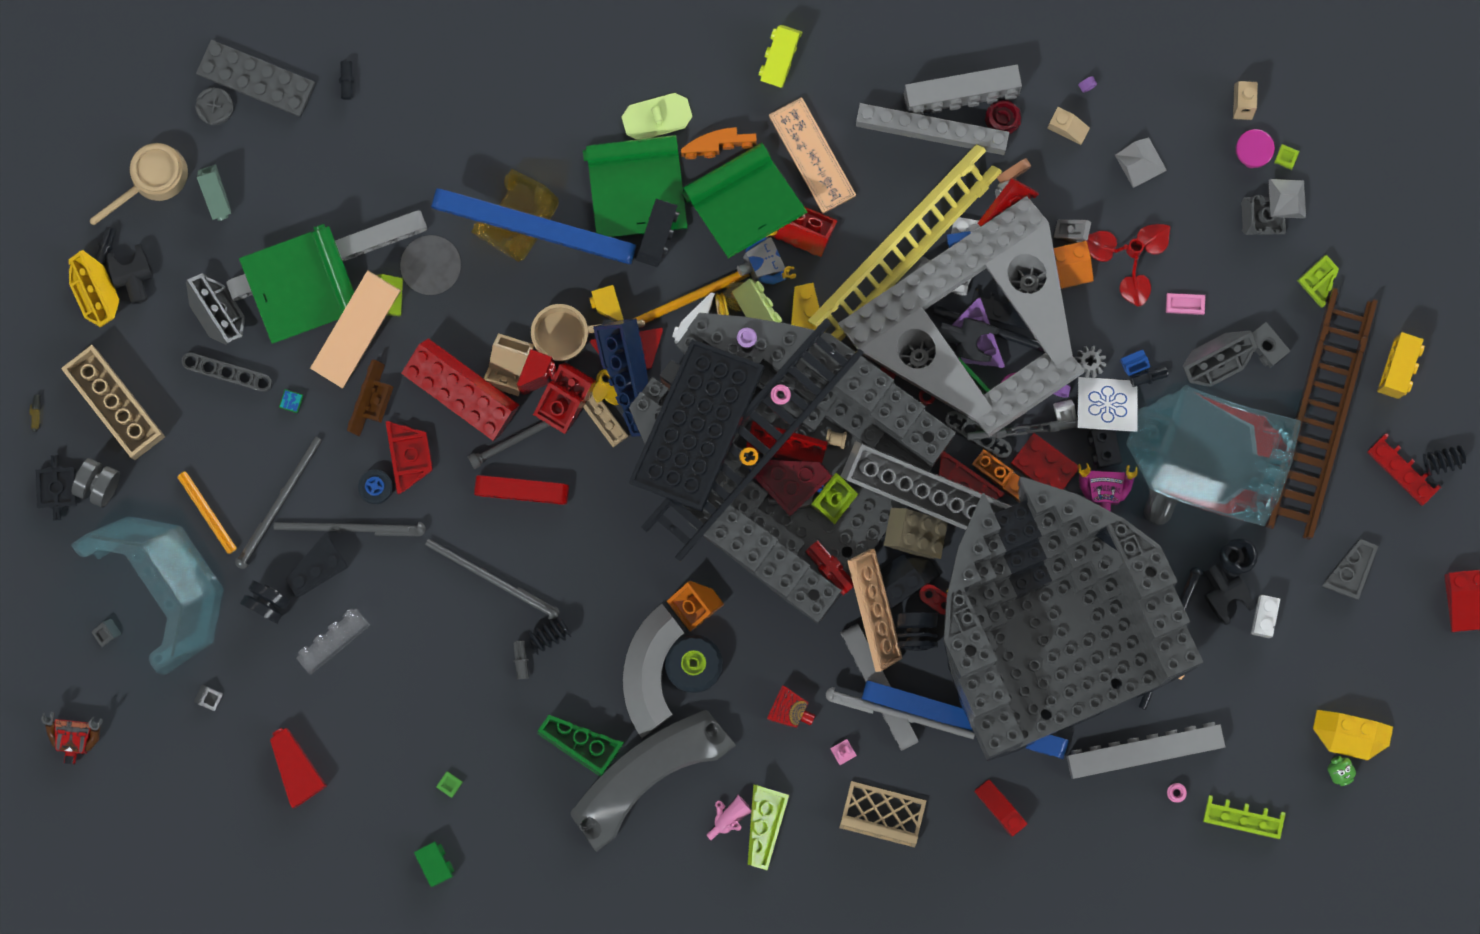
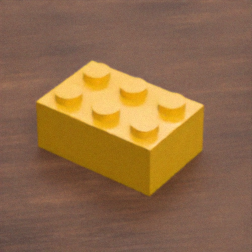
M1403 332L1394 338L1377 392L1400 399L1407 392L1411 391L1413 385L1411 378L1418 370L1419 364L1416 362L1418 357H1421L1425 346L1422 343L1424 339Z

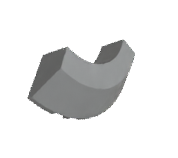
M663 604L651 612L635 633L624 664L623 692L630 719L641 738H644L673 716L663 696L662 671L669 649L685 633Z

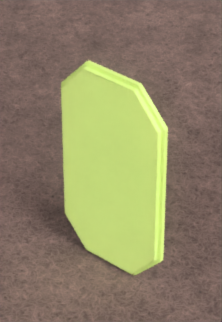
M676 93L629 105L622 115L626 135L636 140L652 138L685 129L692 118L688 99Z

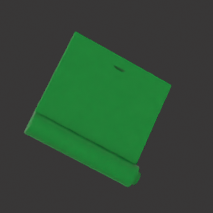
M676 135L586 146V150H583L584 161H588L597 234L611 238L644 234L655 199L678 205L676 209L679 212L676 223L672 222L670 229H688L684 197L682 195L683 187Z
M762 142L683 187L684 192H682L687 203L691 202L727 258L734 256L807 213L803 204L771 160Z
M325 224L313 227L314 231L239 258L272 344L338 320L354 294L329 226L325 227Z

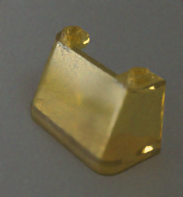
M511 169L505 177L504 185L508 192L499 206L550 220L558 207L559 199L545 185L514 169ZM476 222L471 231L476 237L518 262L527 256L538 239L481 222Z

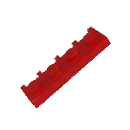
M1385 433L1367 453L1423 506L1441 486L1438 484L1433 489L1425 481L1429 474L1426 472L1420 476L1411 467L1415 461L1411 459L1407 463L1397 453L1401 449L1399 445L1392 449L1384 441L1389 436Z

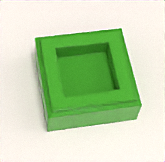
M447 771L436 787L453 798L463 781Z

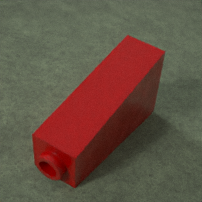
M280 728L272 734L274 737L270 739L289 803L292 808H297L326 788L327 785L290 730Z

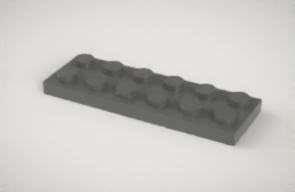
M214 40L210 41L196 72L200 77L300 118L316 84L312 80Z

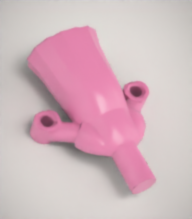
M737 795L724 812V803L721 801L716 802L717 815L715 817V827L706 834L707 837L712 840L719 833L725 834L731 830H741V825L738 822L752 811L742 797Z

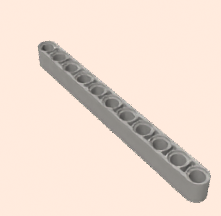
M414 211L335 240L342 261H346L427 230V226L422 212ZM245 274L226 282L233 301L253 295Z

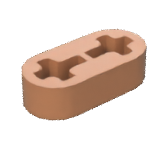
M1025 158L1001 173L997 179L1000 183L1011 178L1015 179L1032 166Z

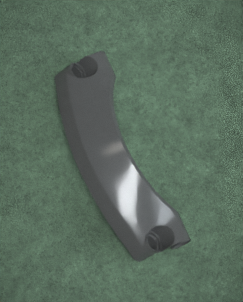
M707 710L682 719L650 736L615 762L572 809L571 817L594 850L598 852L616 838L619 828L631 807L655 783L686 766L718 760L736 745Z

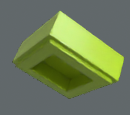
M1282 144L1274 163L1292 170L1300 151Z

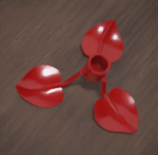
M1164 224L1145 226L1138 232L1137 238L1130 241L1129 245L1125 244L1118 249H1115L1117 246L1115 236L1108 231H1097L1089 234L1088 240L1084 241L1087 242L1090 255L1097 261H1110L1113 252L1118 253L1122 250H1126L1128 256L1134 258L1132 277H1125L1120 283L1119 289L1125 300L1139 307L1148 300L1151 284L1144 275L1136 277L1138 257L1141 255L1144 247L1150 254H1161L1164 252L1169 243L1171 227Z

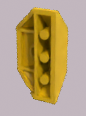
M81 250L68 259L70 265L69 285L84 318L97 324L98 327H103L115 318L120 299L104 265L84 250Z
M1316 710L1313 730L1329 752L1369 760L1389 747L1393 727L1377 721L1342 713Z

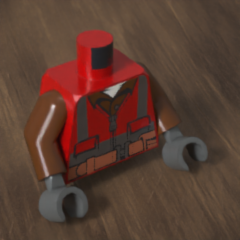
M44 712L41 720L45 724L52 746L55 747L56 751L65 752L64 764L75 765L77 753L87 754V751H91L99 741L100 726L103 723L101 718L98 723L94 722V716L89 723L55 719L54 722V712H51L50 718H47Z

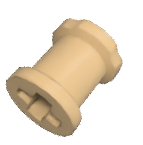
M828 429L826 437L827 446H840L841 449H844L847 432L838 433Z

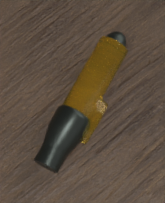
M34 395L33 402L30 405V415H32L31 429L33 432H37L39 429L40 395Z

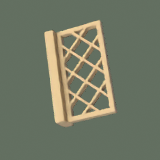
M851 781L839 828L915 848L926 800ZM854 787L862 789L865 794L864 797L857 801L852 794ZM874 793H879L884 801L875 805L870 796ZM867 798L872 808L863 812L858 803ZM893 798H898L903 806L894 810L889 801ZM913 802L921 804L920 812L912 815L908 808V805ZM886 803L891 813L882 817L877 807ZM856 805L861 813L856 817L847 816L848 809ZM905 808L910 817L901 822L896 812ZM875 810L880 819L870 822L865 814ZM894 815L898 824L894 827H889L884 819ZM912 819L916 825L915 833L906 831L903 824Z

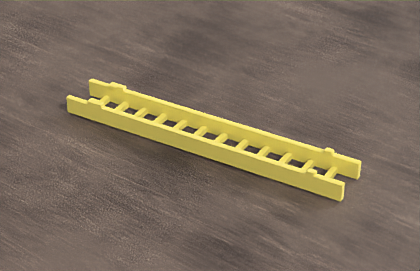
M976 144L815 312L808 322L818 327L827 318L836 329L831 335L842 341L846 335L831 313L835 312L838 306L841 305L847 314L851 315L894 286L967 208L989 189L988 186L1002 173L999 168L991 166L981 176L974 163L986 152L985 148ZM968 172H972L978 180L970 189L961 180V177H964ZM955 183L965 193L957 203L948 193ZM943 196L952 206L944 216L935 206ZM930 209L939 220L931 230L922 220ZM917 223L926 233L919 243L909 233ZM904 237L913 246V249L905 257L896 247ZM891 250L900 260V263L893 270L883 260ZM878 264L888 274L879 284L870 274ZM865 277L875 288L867 297L857 287ZM852 291L862 301L854 311L844 301Z

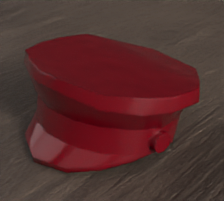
M1009 100L992 103L988 107L985 116L987 127L1007 131L1009 134L1013 133L1021 124L1020 109Z

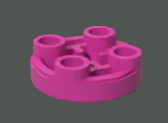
M1258 129L1243 133L1235 147L1238 159L1248 168H1258L1266 165L1273 157L1275 150L1272 138L1266 132Z

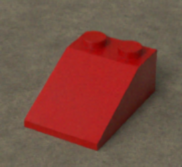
M1480 570L1445 574L1451 632L1480 630Z

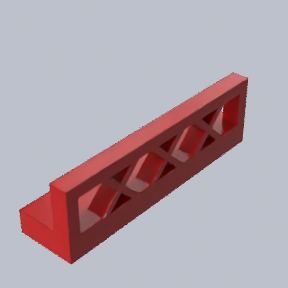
M755 421L752 422L750 433L770 449L777 440ZM776 428L782 434H784L786 431L784 429ZM755 429L761 430V431H763L764 433L755 431ZM793 433L773 457L782 460L822 463L828 442ZM747 441L746 448H754L757 451V453H760L753 445H751ZM814 445H815V446H819V447H822V449L815 448V447H813V446H814Z

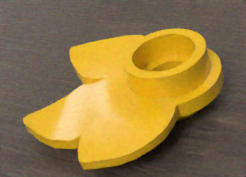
M601 370L596 376L597 383L592 390L594 400L599 403L605 399L610 404L619 405L615 398L617 393L614 386H610L609 381L604 382L602 380L604 376L610 379L607 370Z

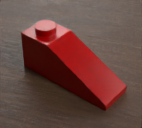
M990 779L974 791L1011 837L1028 825Z

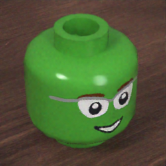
M1336 756L1331 759V763L1327 767L1330 777L1335 784L1345 786L1354 781L1356 771L1349 758Z

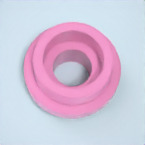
M777 385L771 390V399L774 403L782 405L789 401L791 393L787 386ZM778 391L783 392V398L777 397Z
M1174 783L1168 787L1167 796L1172 802H1182L1186 798L1187 791L1182 784ZM1175 789H1178L1180 791V795L1178 797L1174 796L1173 791Z

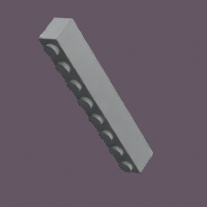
M863 103L859 105L856 127L972 149L977 144L984 147L986 152L1000 155L1005 154L1009 136L1007 131Z
M1215 722L1203 724L1204 728L1196 729V726L1184 728L1185 732L1177 733V730L1165 732L1166 736L1158 737V733L1147 735V740L1139 741L1138 737L1128 739L1127 744L1120 745V741L1109 743L1108 748L1101 749V745L1089 747L1090 751L1082 753V749L1070 751L1071 755L1066 757L1071 779L1225 748L1221 725H1215Z

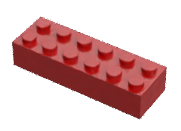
M429 338L418 345L401 373L492 441L502 435L520 406Z

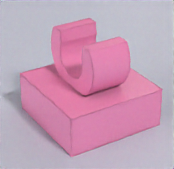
M847 739L830 748L839 765L857 756Z

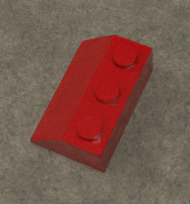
M805 207L807 210L806 214L777 230L776 235H772L777 240H782L796 248L808 251L812 255L821 257L838 220Z
M530 349L517 383L521 394L525 395L539 389L553 379L557 369L551 356Z

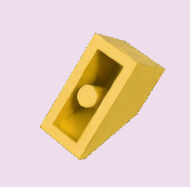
M613 285L591 291L593 297H589L592 309L596 308L597 313L614 322L624 320Z

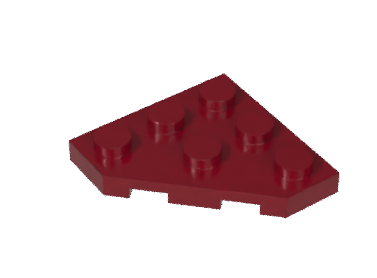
M769 460L754 478L791 516L833 475L821 462Z

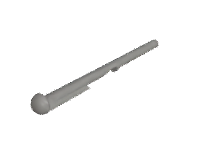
M831 687L826 691V698L830 702L872 714L874 710L894 717L905 718L910 723H919L970 739H974L975 736L974 732L836 692L834 691L835 687Z

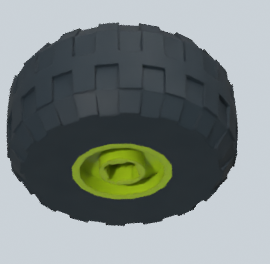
M687 635L673 643L665 658V670L669 680L678 689L689 693H699L711 688L718 681L723 668V660L719 648L710 639L700 635Z

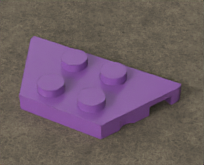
M981 297L977 298L952 325L962 328L965 317L990 324ZM991 333L981 335L977 339L978 348L985 354L992 356L990 362L975 361L961 357L962 361L968 364L1005 367L995 336Z

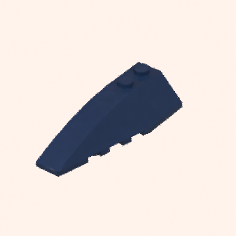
M637 319L619 320L594 326L603 369H606L610 379L608 381L610 386H614L617 393L615 398L624 410L623 417L632 437L641 436L629 409L639 393L648 384L645 356Z

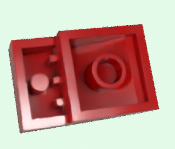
M566 362L560 364L552 381L548 383L533 415L566 434L584 407L597 381Z

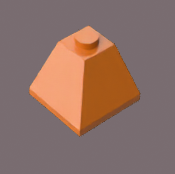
M692 581L687 582L667 600L689 631H692L724 605L713 589Z

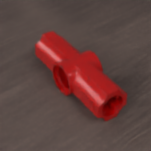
M818 540L805 551L818 566V571L821 575L839 588L843 596L854 587L852 579L843 570L840 561L835 556H831Z

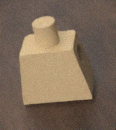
M1238 81L1234 84L1233 119H1253L1257 109V82Z

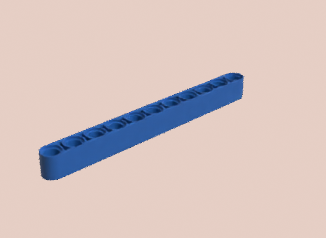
M436 188L431 208L626 264H632L637 245L443 189Z
M866 681L861 698L863 700L973 731L962 708L872 681ZM1048 735L1035 741L1034 744L1026 747V749L1064 759L1069 740Z

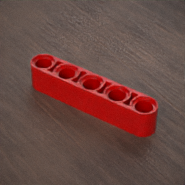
M481 475L476 476L474 489L475 496L567 505L569 485Z

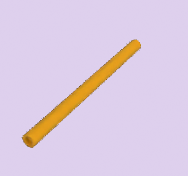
M737 271L633 319L644 320L645 323L650 322L750 275L740 276Z

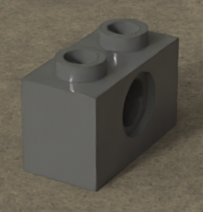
M1267 322L1252 333L1257 345L1256 352L1259 354V360L1264 366L1268 365L1271 368L1290 352L1289 348ZM1268 342L1271 345V350L1263 349L1262 343Z

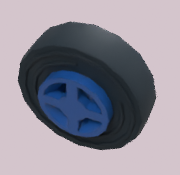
M368 471L359 480V494L363 500L370 504L383 503L392 494V480L383 471Z

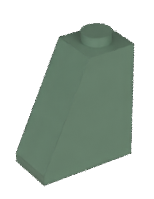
M216 164L198 170L197 180L212 220L217 219L220 221L228 218V215L231 214V208Z

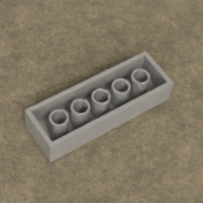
M1018 64L906 84L904 99L907 112L924 115L925 112L936 114L942 112V109L950 108V110H957L964 105L975 107L979 103L986 101L987 104L998 102V99H1016L1022 88Z

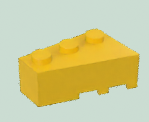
M814 283L795 286L791 325L815 330L817 327L808 322L819 309Z

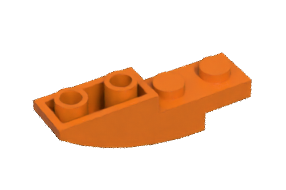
M737 127L716 130L688 143L681 149V155L685 159H696L697 156L714 158L716 155H719V147H723L724 150L734 149V146H742L744 149L753 148V145H757L756 133L737 135Z
M983 449L972 465L1020 503L1018 496L1020 476Z

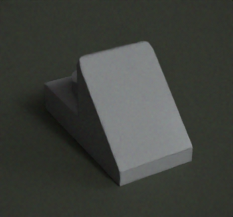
M1058 219L1054 238L1073 243L1088 240L1091 222L1088 220Z

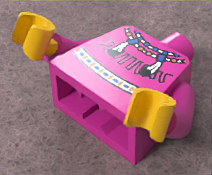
M1086 463L1087 468L1081 470V465L1079 464L1077 467L1080 473L1079 484L1085 498L1095 504H1099V506L1110 512L1111 505H1118L1120 501L1125 500L1132 489L1134 478L1138 473L1137 467L1134 472H1129L1130 465L1126 467L1125 476L1124 472L1090 471L1088 463Z

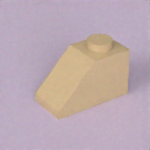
M1057 107L1047 129L1082 145L1090 128L1074 114Z

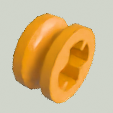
M744 448L739 455L740 461L744 465L755 464L758 460L757 451L754 448ZM753 452L752 456H754V459L746 462L744 453Z

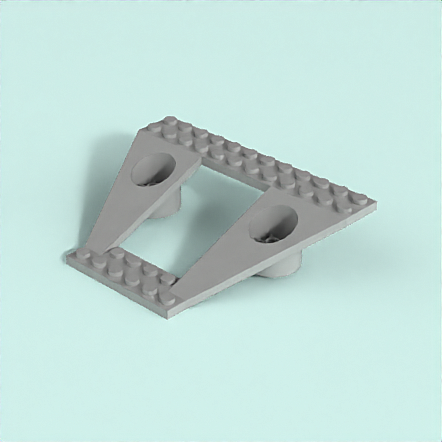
M1027 196L838 323L855 348L864 351L863 356L979 423L989 437L1084 373V369L1072 354L1049 222ZM987 268L1046 353L983 395L929 318L925 309ZM1044 278H1046L1045 284L1039 283ZM1013 286H1017V287H1021V288L1018 289V290H1016ZM924 347L930 348V350L926 352ZM936 352L934 358H929V356ZM904 360H905V361H911V362H910L909 364H907V365H905V364L903 363Z

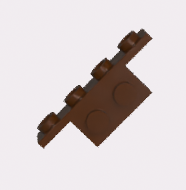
M374 359L371 360L367 369L364 383L361 386V391L347 428L348 432L359 437L366 419L382 422L394 388L389 384L379 382L385 365Z

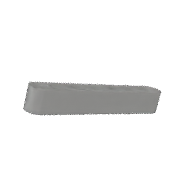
M858 623L841 631V636L845 639L846 645L851 655H853L859 671L863 674L865 682L872 681L891 687L883 671L875 672L869 644ZM882 713L901 751L919 742L908 719Z

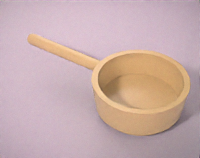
M152 143L140 148L133 156L130 164V175L134 186L90 219V224H97L138 192L144 197L155 201L167 200L177 195L183 189L188 177V168L183 156L174 148L161 143Z
M554 304L541 310L535 317L531 327V339L538 352L551 356L554 361H567L576 357L583 350L587 342L588 333H594L593 327L597 325L587 326L583 315L572 306ZM637 320L638 328L645 326L644 320Z

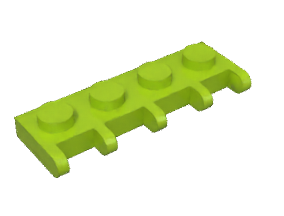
M1208 796L1203 822L1275 839L1281 838L1285 812H1281L1279 819L1267 816V808H1264L1262 815L1248 812L1249 804H1244L1242 811L1229 808L1230 800L1228 799L1225 800L1224 806L1212 804L1213 796Z

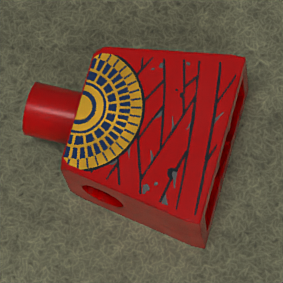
M782 685L767 720L797 728L800 721L811 726L816 715L806 711L807 701Z

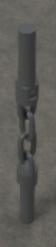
M1078 420L1066 422L1053 421L1040 425H1024L1014 428L1004 427L990 437L985 431L968 432L967 439L1004 438L1009 435H1024L1035 432H1058L1063 429L1078 428ZM1025 428V432H1017L1016 430Z

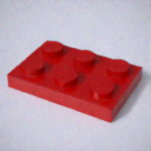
M1035 433L1032 434L1011 462V465L1030 479L1062 490L1078 471L1076 463Z

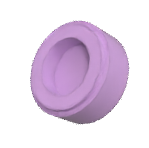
M743 328L737 334V341L742 347L750 348L755 345L757 334L751 328Z

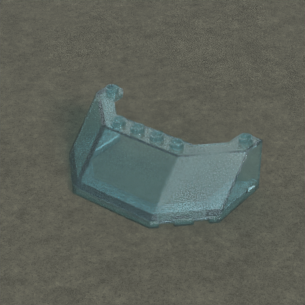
M127 516L89 532L71 544L75 552L82 557L94 554L97 559H101L109 552L124 554L167 617L162 645L154 650L149 657L150 664L157 673L162 675L168 674L213 643L224 589L182 526Z

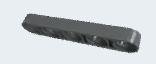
M186 353L182 357L181 362L184 368L195 373L259 392H268L273 385L271 378L266 374L195 353ZM188 357L196 359L194 366L188 367L186 365ZM207 362L214 364V369L211 372L204 370V365ZM226 367L232 369V375L228 378L222 376V371ZM243 373H249V382L242 383L240 376ZM260 379H268L269 384L266 388L258 386Z

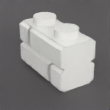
M1265 595L1258 597L1251 630L1252 635L1265 638L1273 637V627L1276 624L1280 604L1279 598Z

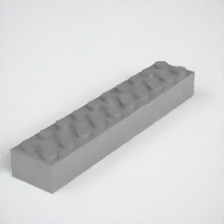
M855 441L840 475L849 482L965 530L982 495L980 492L858 441ZM985 495L994 514L1011 507V505Z

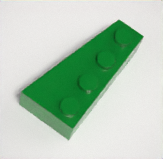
M551 715L547 716L537 732L539 736L599 777L605 773L624 742L592 732L589 729L576 726L573 723Z

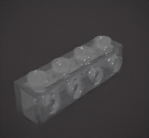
M358 609L348 610L343 615L344 619L339 623L335 621L328 627L329 631L323 635L321 633L313 640L314 644L309 648L305 646L298 652L299 656L296 659L309 674H313L371 625Z

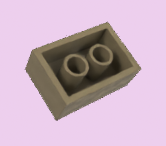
M891 508L884 546L924 558L941 559L948 522L906 508Z

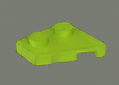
M1324 255L1297 281L1314 301L1323 308L1326 305L1325 301L1332 289L1333 280L1336 278L1339 268L1327 255Z

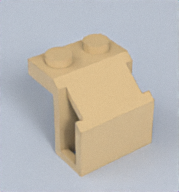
M498 333L492 347L489 368L483 379L500 391L519 396L520 391L517 383L530 349L534 350V344Z

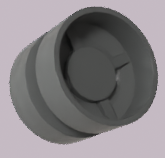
M88 458L76 474L72 486V495L83 500L90 496V503L104 508L111 500L118 486L120 471L109 466L102 470V463Z

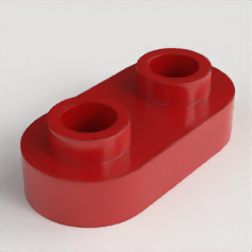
M928 584L922 587L919 592L921 601L939 614L945 615L946 609H943L941 604L946 602L947 594L934 585ZM927 591H930L932 593L931 598H927L925 596V593Z

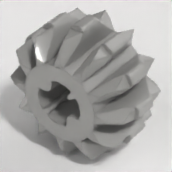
M1084 346V352L1078 350L1077 354L1079 357H1074L1084 369V372H1086L1085 378H1088L1090 373L1093 378H1096V372L1102 374L1103 370L1101 367H1106V363L1102 362L1106 359V356H1099L1102 352L1101 349L1094 352L1095 346H1092L1090 351L1087 346ZM1089 358L1093 359L1092 362H1095L1091 366L1087 365L1088 362H1085Z

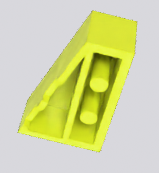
M784 25L773 29L770 38L773 42L771 47H767L764 56L767 58L765 65L761 66L759 71L760 81L780 88L784 86L793 56L797 50L796 46L799 37L803 33L802 31Z

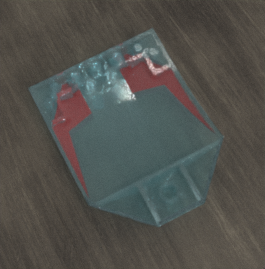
M1187 384L1176 393L1168 394L1158 399L1156 403L1139 409L1137 414V432H1130L1126 444L1151 490L1212 513L1265 526L1279 501L1291 468L1301 421L1242 406L1204 393Z

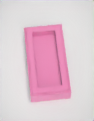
M1167 293L1166 313L1204 315L1205 295Z

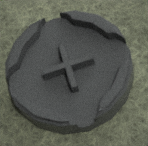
M215 87L202 91L197 97L195 105L199 118L210 125L225 123L231 117L234 110L231 96L225 90Z

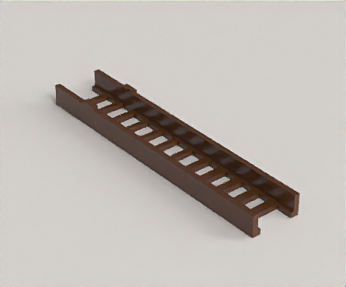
M1333 288L1329 293L1290 435V440L1295 443L1292 460L1321 468L1319 478L1291 471V463L1283 462L1274 497L1278 499L1269 512L1265 526L1273 529L1277 515L1306 523L1302 538L1308 540L1314 536L1378 300L1374 299L1371 302L1367 301L1363 317L1334 309L1338 295V289ZM1332 314L1361 322L1358 334L1330 327ZM1330 332L1358 340L1356 353L1323 344L1325 336ZM1322 350L1351 358L1348 371L1319 363ZM1317 368L1346 376L1343 389L1314 381ZM1312 386L1342 394L1339 406L1336 407L1309 399ZM1307 405L1337 412L1334 424L1331 425L1304 417ZM1302 423L1331 430L1329 442L1325 443L1299 435ZM1297 442L1326 450L1324 460L1295 452ZM1287 478L1316 486L1314 497L1285 489ZM1282 496L1310 504L1309 515L1279 507Z

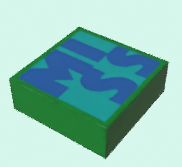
M285 389L279 408L298 414L304 395Z

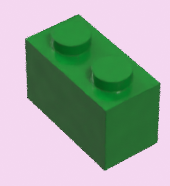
M433 842L414 852L431 887H435L454 877L452 873L455 870L450 861L446 862L443 856L446 852L442 844L438 845L437 842Z

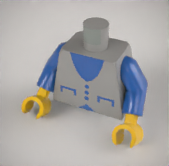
M777 231L773 232L768 236L776 235ZM768 236L747 247L746 253L743 256L745 263L737 266L740 276L750 273L754 281L759 280L765 284L774 285L786 280V277L791 279L796 277V274L789 275V271L794 269V267L787 266L785 268L772 238H768Z

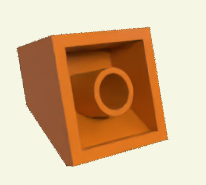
M1086 241L1054 248L1061 289L1094 281L1091 257Z

